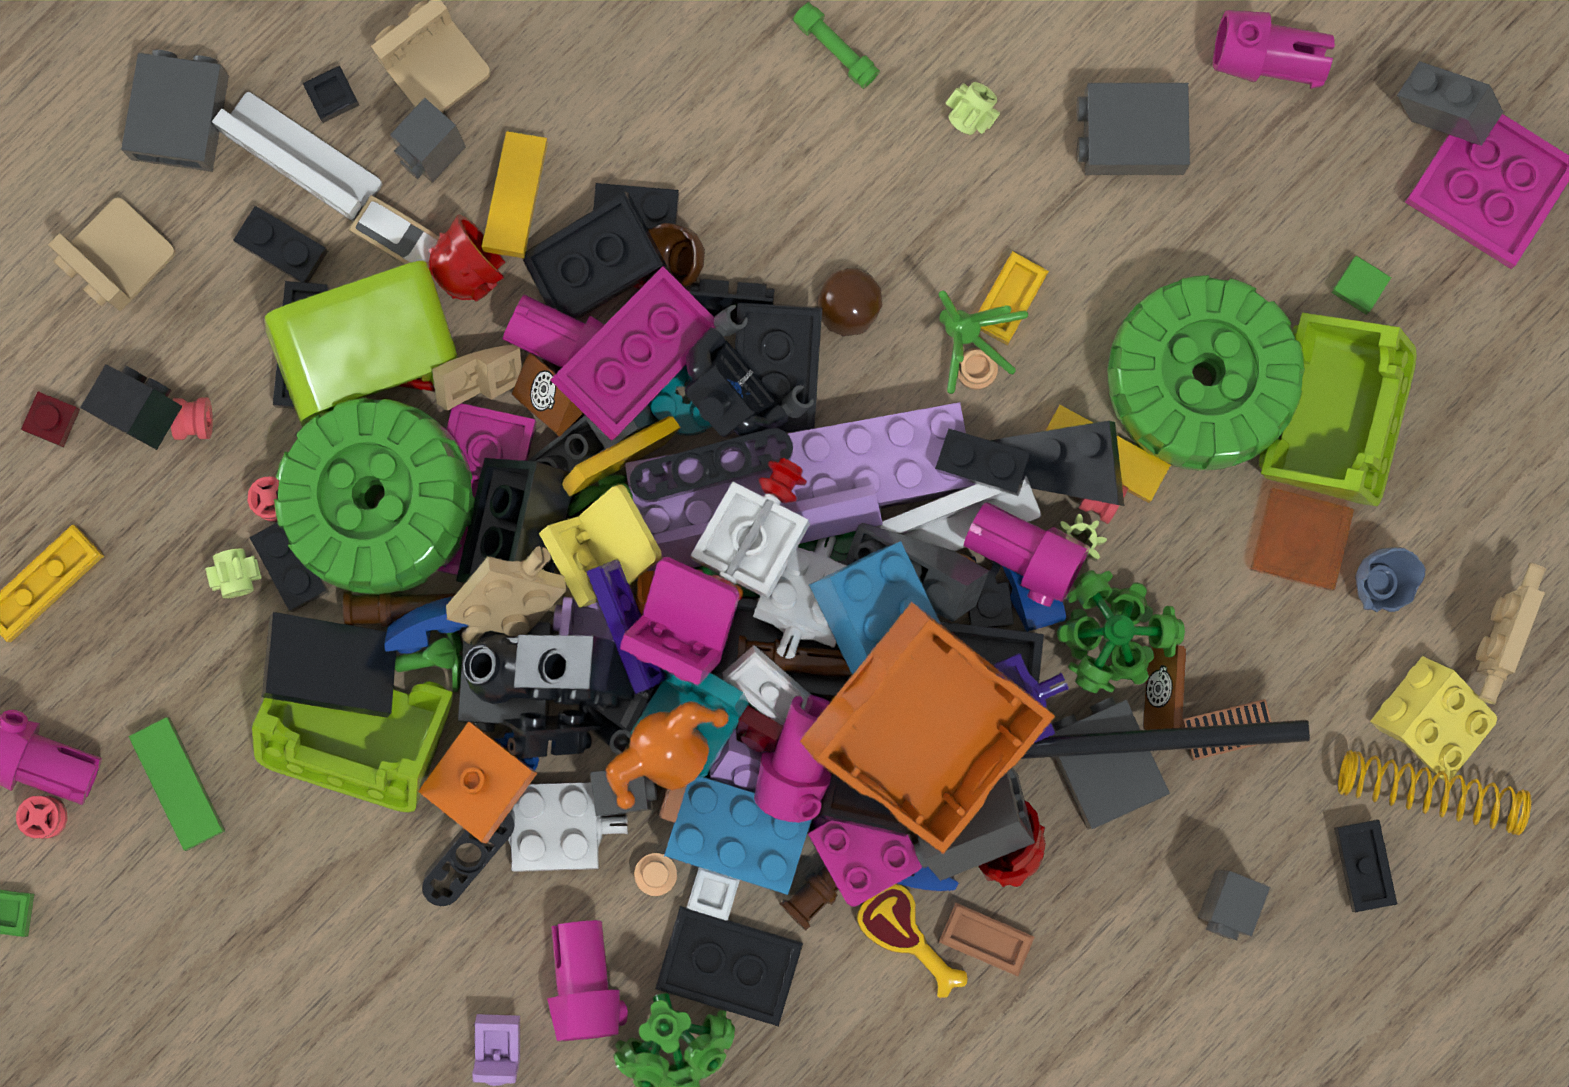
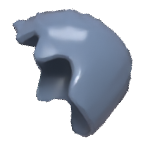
M1400 547L1382 548L1374 551L1362 560L1355 578L1358 597L1363 603V609L1375 612L1381 609L1388 612H1396L1414 601L1417 589L1425 578V567L1413 552Z

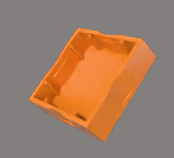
M911 602L801 738L800 742L817 762L861 794L874 798L885 805L899 822L944 854L983 806L985 799L996 782L1018 763L1055 716L1036 698Z

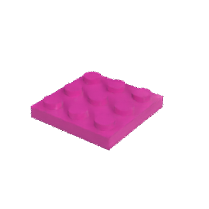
M1502 114L1482 146L1448 134L1405 203L1512 269L1518 263L1568 184L1569 155Z

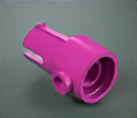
M1227 10L1222 16L1216 35L1213 68L1215 71L1253 83L1261 75L1310 84V89H1314L1325 84L1333 60L1331 57H1325L1326 49H1334L1335 40L1331 34L1271 24L1269 12Z
M523 294L502 339L562 368L605 324L589 316L585 324Z
M988 502L984 503L978 511L963 545L1024 576L1021 586L1030 589L1027 596L1047 607L1051 606L1054 599L1063 602L1090 549V546L1055 527L1045 531Z
M799 695L792 699L775 752H764L760 762L754 800L757 806L768 815L788 822L799 823L815 818L821 810L820 801L831 781L829 770L817 762L800 742L801 738L831 703L813 695L808 696L804 711L801 708L804 701Z
M6 710L0 714V786L12 791L18 781L84 805L86 797H88L97 777L102 758L38 735L40 723L28 721L27 716L20 711Z
M578 921L551 926L558 996L547 998L556 1040L558 1042L619 1035V1026H624L627 1022L628 1010L625 1002L620 1000V990H609L602 921Z

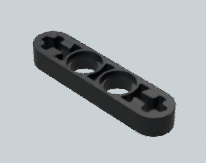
M777 428L766 429L650 460L634 468L630 476V487L639 500L649 503L772 471L768 466V462H779L780 459L773 460L770 454L757 456V460L761 465L752 467L751 453L746 444L755 442V451H758L768 446V439L775 438L777 444L785 443L786 449L780 451V459L791 460L793 442L790 436L783 430ZM732 448L740 450L745 457L743 467L735 472L725 470L720 464L722 453ZM686 460H696L703 466L702 477L694 483L685 482L679 476V467ZM672 464V477L678 487L669 489L668 480L655 484L656 492L648 493L645 487H637V483L643 481L644 472L651 471L653 477L664 476L667 474L663 466Z

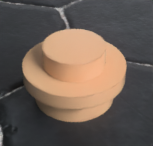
M978 347L970 348L963 352L964 360L960 362L958 371L959 381L965 387L973 390H980L990 386L997 376L998 364Z
M651 853L641 858L637 863L634 872L635 882L642 892L651 896H661L668 893L674 887L677 880V868L674 862L669 857L664 856V854Z

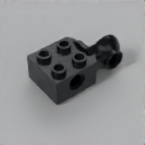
M498 633L485 636L474 644L472 649L466 654L463 662V672L470 690L480 700L491 704L507 702L511 698H524L534 701L554 700V703L565 705H580V701H591V704L617 706V698L634 699L635 691L615 642L596 636L518 635V638H513L512 636Z

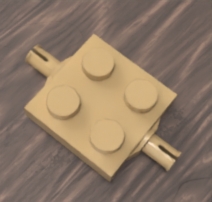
M540 546L536 547L531 555L522 562L504 561L487 557L446 605L447 620L468 625L462 632V638L468 644L472 641V645L476 644L485 632L490 630L508 636L518 637V635H527L566 591L565 577L542 569L551 559L549 551L544 547L542 549Z
M1529 563L1521 586H1518L1516 591L1507 593L1505 598L1499 597L1491 613V620L1495 622L1490 637L1485 636L1482 639L1476 653V660L1480 661L1477 672L1487 676L1480 696H1478V699L1495 705L1503 682L1507 680L1509 674H1513L1516 671L1545 592L1538 590L1543 575L1546 572V568L1540 565Z

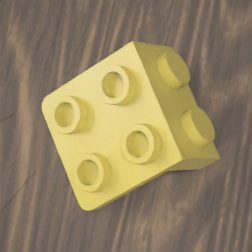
M624 485L610 488L579 516L548 525L539 533L559 572L565 577V583L579 608L598 602L586 571L617 559L630 585L662 557L658 544Z
M1422 656L1416 665L1409 670L1407 676L1392 695L1382 704L1370 722L1379 731L1406 744L1435 775H1438L1440 771H1444L1450 781L1495 726L1497 716L1482 700L1478 699V695L1454 670ZM1440 775V776L1438 777V778L1442 779L1443 781H1445L1443 775Z

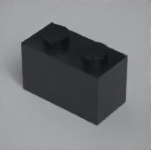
M105 364L80 408L157 450L180 412L182 405L168 398L172 390L149 377L147 380L146 376L126 365L120 372Z

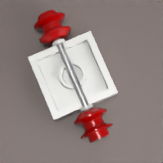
M781 458L779 462L769 461L768 466L773 473L770 478H759L758 482L765 493L764 497L732 482L690 555L693 561L720 574L719 576L711 575V577L736 589L735 584L738 583L769 599L810 526L808 519L780 506L781 503L796 502L797 497L792 492L795 485L804 486L807 483L801 476L803 469L785 458Z

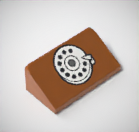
M529 353L520 371L512 396L560 437L583 412L550 381L555 373L532 353Z
M1176 646L1173 657H1166L1164 649L1151 647L1154 659L1149 662L1147 667L1149 677L1145 687L1144 730L1182 728L1186 664L1185 646Z

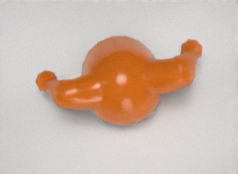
M690 701L678 706L671 712L661 711L650 714L642 719L631 734L629 748L615 757L606 767L607 780L617 796V805L623 809H629L634 805V794L628 791V784L631 780L641 776H646L657 785L670 790L683 788L694 781L703 770L709 752L707 739L695 727L700 723L712 722L715 727L721 728L728 722L727 712L722 708L712 710L699 703Z

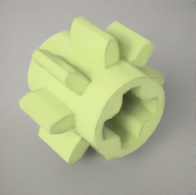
M973 82L969 87L962 83L960 88H956L946 102V105L953 109L949 114V120L952 125L959 131L969 135L974 134L976 130L983 134L987 128L990 129L1000 115V112L993 108L997 103L996 95L988 87L978 82Z
M1078 514L1074 520V525L1071 527L1064 521L1060 522L1058 525L1060 530L1071 537L1073 536L1070 533L1075 536L1081 533L1086 534L1088 539L1084 544L1090 546L1088 556L1094 561L1100 558L1099 553L1094 548L1096 545L1104 544L1107 538L1097 537L1095 529L1099 525L1098 520L1088 525L1083 523L1082 515Z
M241 548L215 554L213 556L215 566L205 568L209 587L213 591L220 589L222 598H235L249 594L254 591L252 581L261 579L257 559L254 556L246 558L245 550Z

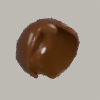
M661 223L649 229L667 265L665 269L683 287H688L694 283L704 267L705 248L698 235L684 226L671 223ZM655 274L648 277L647 280H650Z
M846 268L832 274L824 283L817 299V307H822L823 324L829 331L843 337L860 335L866 332L877 319L883 305L880 286L872 275L858 268Z

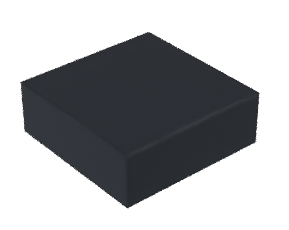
M340 65L302 83L322 123L360 105Z

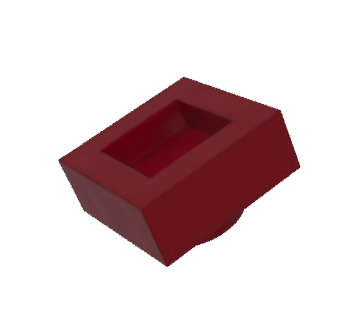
M38 391L21 430L64 448L80 409Z
M747 706L738 720V735L741 736V740L745 745L757 752H763L764 750L775 752L783 725Z

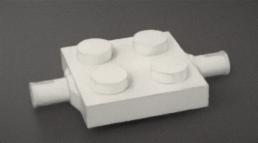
M834 536L829 538L826 547H824L826 538L818 539L814 552L797 547L769 599L760 596L753 617L771 623L784 632L780 645L777 648V653L782 657L789 643L790 647L785 658H793L800 639L815 640L834 647L836 644L830 627L809 584L847 566L830 558L836 544Z
M591 782L529 784L513 807L515 826L512 835L508 839L512 850V871L599 869L598 848L602 834H628V826H611L628 824V817L596 816Z

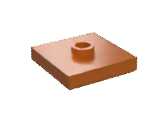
M468 722L418 792L480 842L487 844L535 778L537 772L515 755H510L508 749L477 725Z

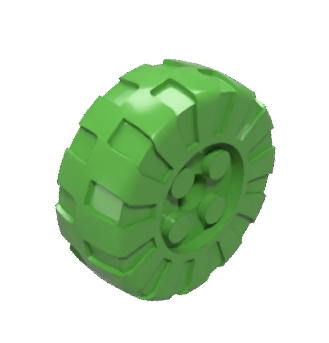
M1203 275L1183 278L1180 281L1160 287L1146 296L1132 309L1122 322L1114 338L1108 360L1107 374L1109 397L1116 417L1130 434V438L1141 449L1150 455L1168 462V464L1174 467L1195 471L1221 470L1251 460L1278 439L1291 422L1302 396L1301 388L1305 369L1301 343L1295 340L1290 327L1291 321L1275 301L1268 302L1256 293L1257 288L1233 278L1227 281ZM1197 367L1207 369L1212 376V384L1204 386L1194 378L1192 370Z
M360 398L336 404L333 411L322 417L317 414L297 432L296 436L298 439L289 452H284L276 474V479L279 480L278 499H274L278 526L284 529L290 543L288 547L307 569L338 588L351 592L379 595L395 591H405L427 582V577L442 565L446 567L462 547L460 540L466 527L471 525L475 502L471 487L473 477L462 449L452 435L438 421L422 410L399 401ZM385 490L384 497L379 501L378 507L375 508L374 499L376 495Z

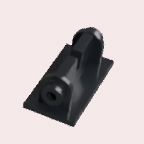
M700 278L699 282L691 284L689 291L714 318L719 312L731 305H735L736 307L730 312V318L732 322L737 323L738 302L774 304L775 288H767V283L738 282L737 293L728 294L729 281Z
M571 709L560 710L558 716L524 712L520 714V718L503 719V724L514 730V738H509L508 752L510 755H516L518 759L546 757L548 741H552L551 754L554 756L582 754L592 744L591 735L588 731L600 730V726L585 718L583 712Z

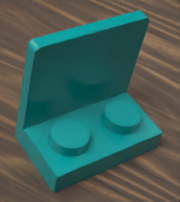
M663 669L666 674V680L661 683L634 728L642 719L650 714L661 711L671 712L678 706L690 701L699 703L712 710L724 709L729 717L725 726L717 728L712 722L700 723L695 727L707 739L709 747L707 761L703 770L698 775L705 777L737 727L740 716L746 707L750 705L744 692L711 673L699 685H696L692 682L680 680L673 673Z

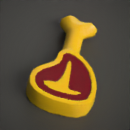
M895 884L862 903L857 912V924L860 930L871 941L886 950L915 955L936 978L938 984L937 996L939 998L948 997L954 987L966 986L967 973L963 970L949 967L928 945L924 934L916 924V903L914 897L906 887L901 884Z

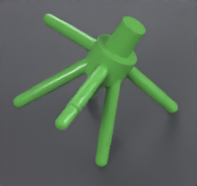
M940 291L939 298L946 309L941 312L939 320L945 325L946 332L953 338L954 343L947 392L949 394L955 392L959 364L964 360L963 344L974 343L1009 374H1014L1016 372L1015 367L978 335L983 326L1026 319L1028 312L1010 313L1011 307L1006 305L969 314L964 310H957L946 291Z

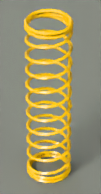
M1352 750L1347 751L1342 761L1338 779L1340 795L1344 794V796H1347L1353 788L1359 756L1361 772L1356 789L1357 799L1361 797L1367 769L1371 762L1376 759L1378 774L1372 796L1373 802L1378 800L1381 780L1385 770L1390 763H1393L1394 784L1389 799L1390 806H1393L1395 803L1398 782L1404 770L1410 767L1411 787L1406 801L1407 810L1411 809L1413 804L1415 785L1422 772L1426 771L1428 775V789L1423 803L1424 814L1428 812L1430 807L1432 788L1438 777L1443 775L1445 792L1439 811L1441 818L1445 816L1447 811L1449 791L1454 782L1460 779L1462 795L1456 813L1457 822L1462 820L1469 788L1473 783H1477L1479 798L1473 815L1474 826L1480 821L1483 798L1490 787H1494L1496 793V802L1489 824L1491 830L1497 825L1500 801L1507 790L1511 791L1513 797L1506 825L1507 833L1519 836L1527 826L1532 802L1528 790L1521 789L1516 794L1511 786H1507L1499 793V789L1494 782L1489 783L1482 789V784L1478 779L1471 780L1466 786L1465 780L1461 775H1456L1449 782L1448 776L1444 771L1438 772V775L1436 774L1432 779L1428 767L1420 769L1415 776L1411 763L1405 764L1398 772V766L1394 759H1390L1382 767L1378 756L1374 755L1365 764L1361 752ZM1523 801L1522 812L1519 819V823L1517 825L1519 810L1521 803Z

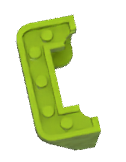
M426 261L411 262L284 305L269 312L264 318L266 335L301 426H304L317 414L322 417L333 411L336 404L364 398L421 378L422 381H431L434 386L432 369L458 358L436 286Z
M1301 313L1299 325L1293 327L1292 333L1295 340L1301 343L1305 370L1302 379V396L1291 422L1282 433L1281 439H1277L1260 453L1259 467L1262 470L1261 475L1269 480L1377 507L1384 495L1415 371L1416 347L1400 327Z
M431 681L414 685L410 695L393 690L392 713L387 718L264 698L252 724L254 757L260 765L271 771L395 811L412 812L415 811L421 797L418 791L428 777L452 704L453 692Z

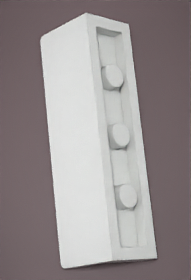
M250 92L244 94L231 114L221 108L212 121L221 134L352 222L370 195L375 197L382 187V182L379 178Z
M1025 476L1019 496L976 484L882 522L883 525L875 527L958 551L965 548L963 545L969 528L978 511L986 502L1027 522L1040 518L1041 511L1028 478Z

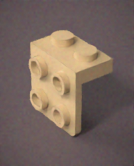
M423 0L410 10L409 17L398 26L390 25L383 29L376 36V42L371 45V48L379 63L414 107L426 98L443 113L487 80L490 76V69L452 21L444 3L441 0Z
M114 198L71 242L59 233L48 244L58 254L53 260L57 266L71 278L78 273L88 283L83 290L101 307L108 301L120 312L174 258L176 253L175 248L122 198Z

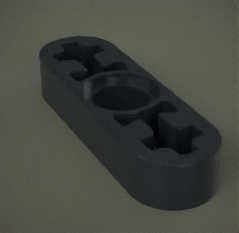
M513 808L503 820L504 827L499 826L487 844L480 842L464 828L459 831L424 875L422 891L428 902L436 906H448L460 897L512 835L515 826V812ZM471 843L480 849L481 856L478 860L468 863L462 861L457 856L456 850L462 844ZM452 866L456 872L450 880L449 888L451 890L445 887L440 891L435 890L434 878L438 881L444 880L450 873V867Z

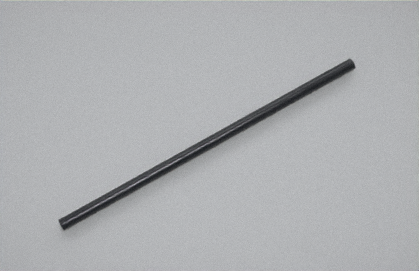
M1308 720L1054 735L1033 743L1021 759L1309 742ZM710 770L705 778H710Z

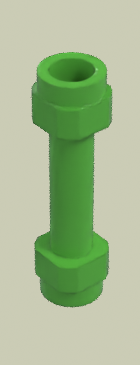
M810 2L806 3L795 14L793 21L806 36L812 33L849 69L848 77L862 89H865L879 75L880 70L866 55L860 58L824 22L825 15Z

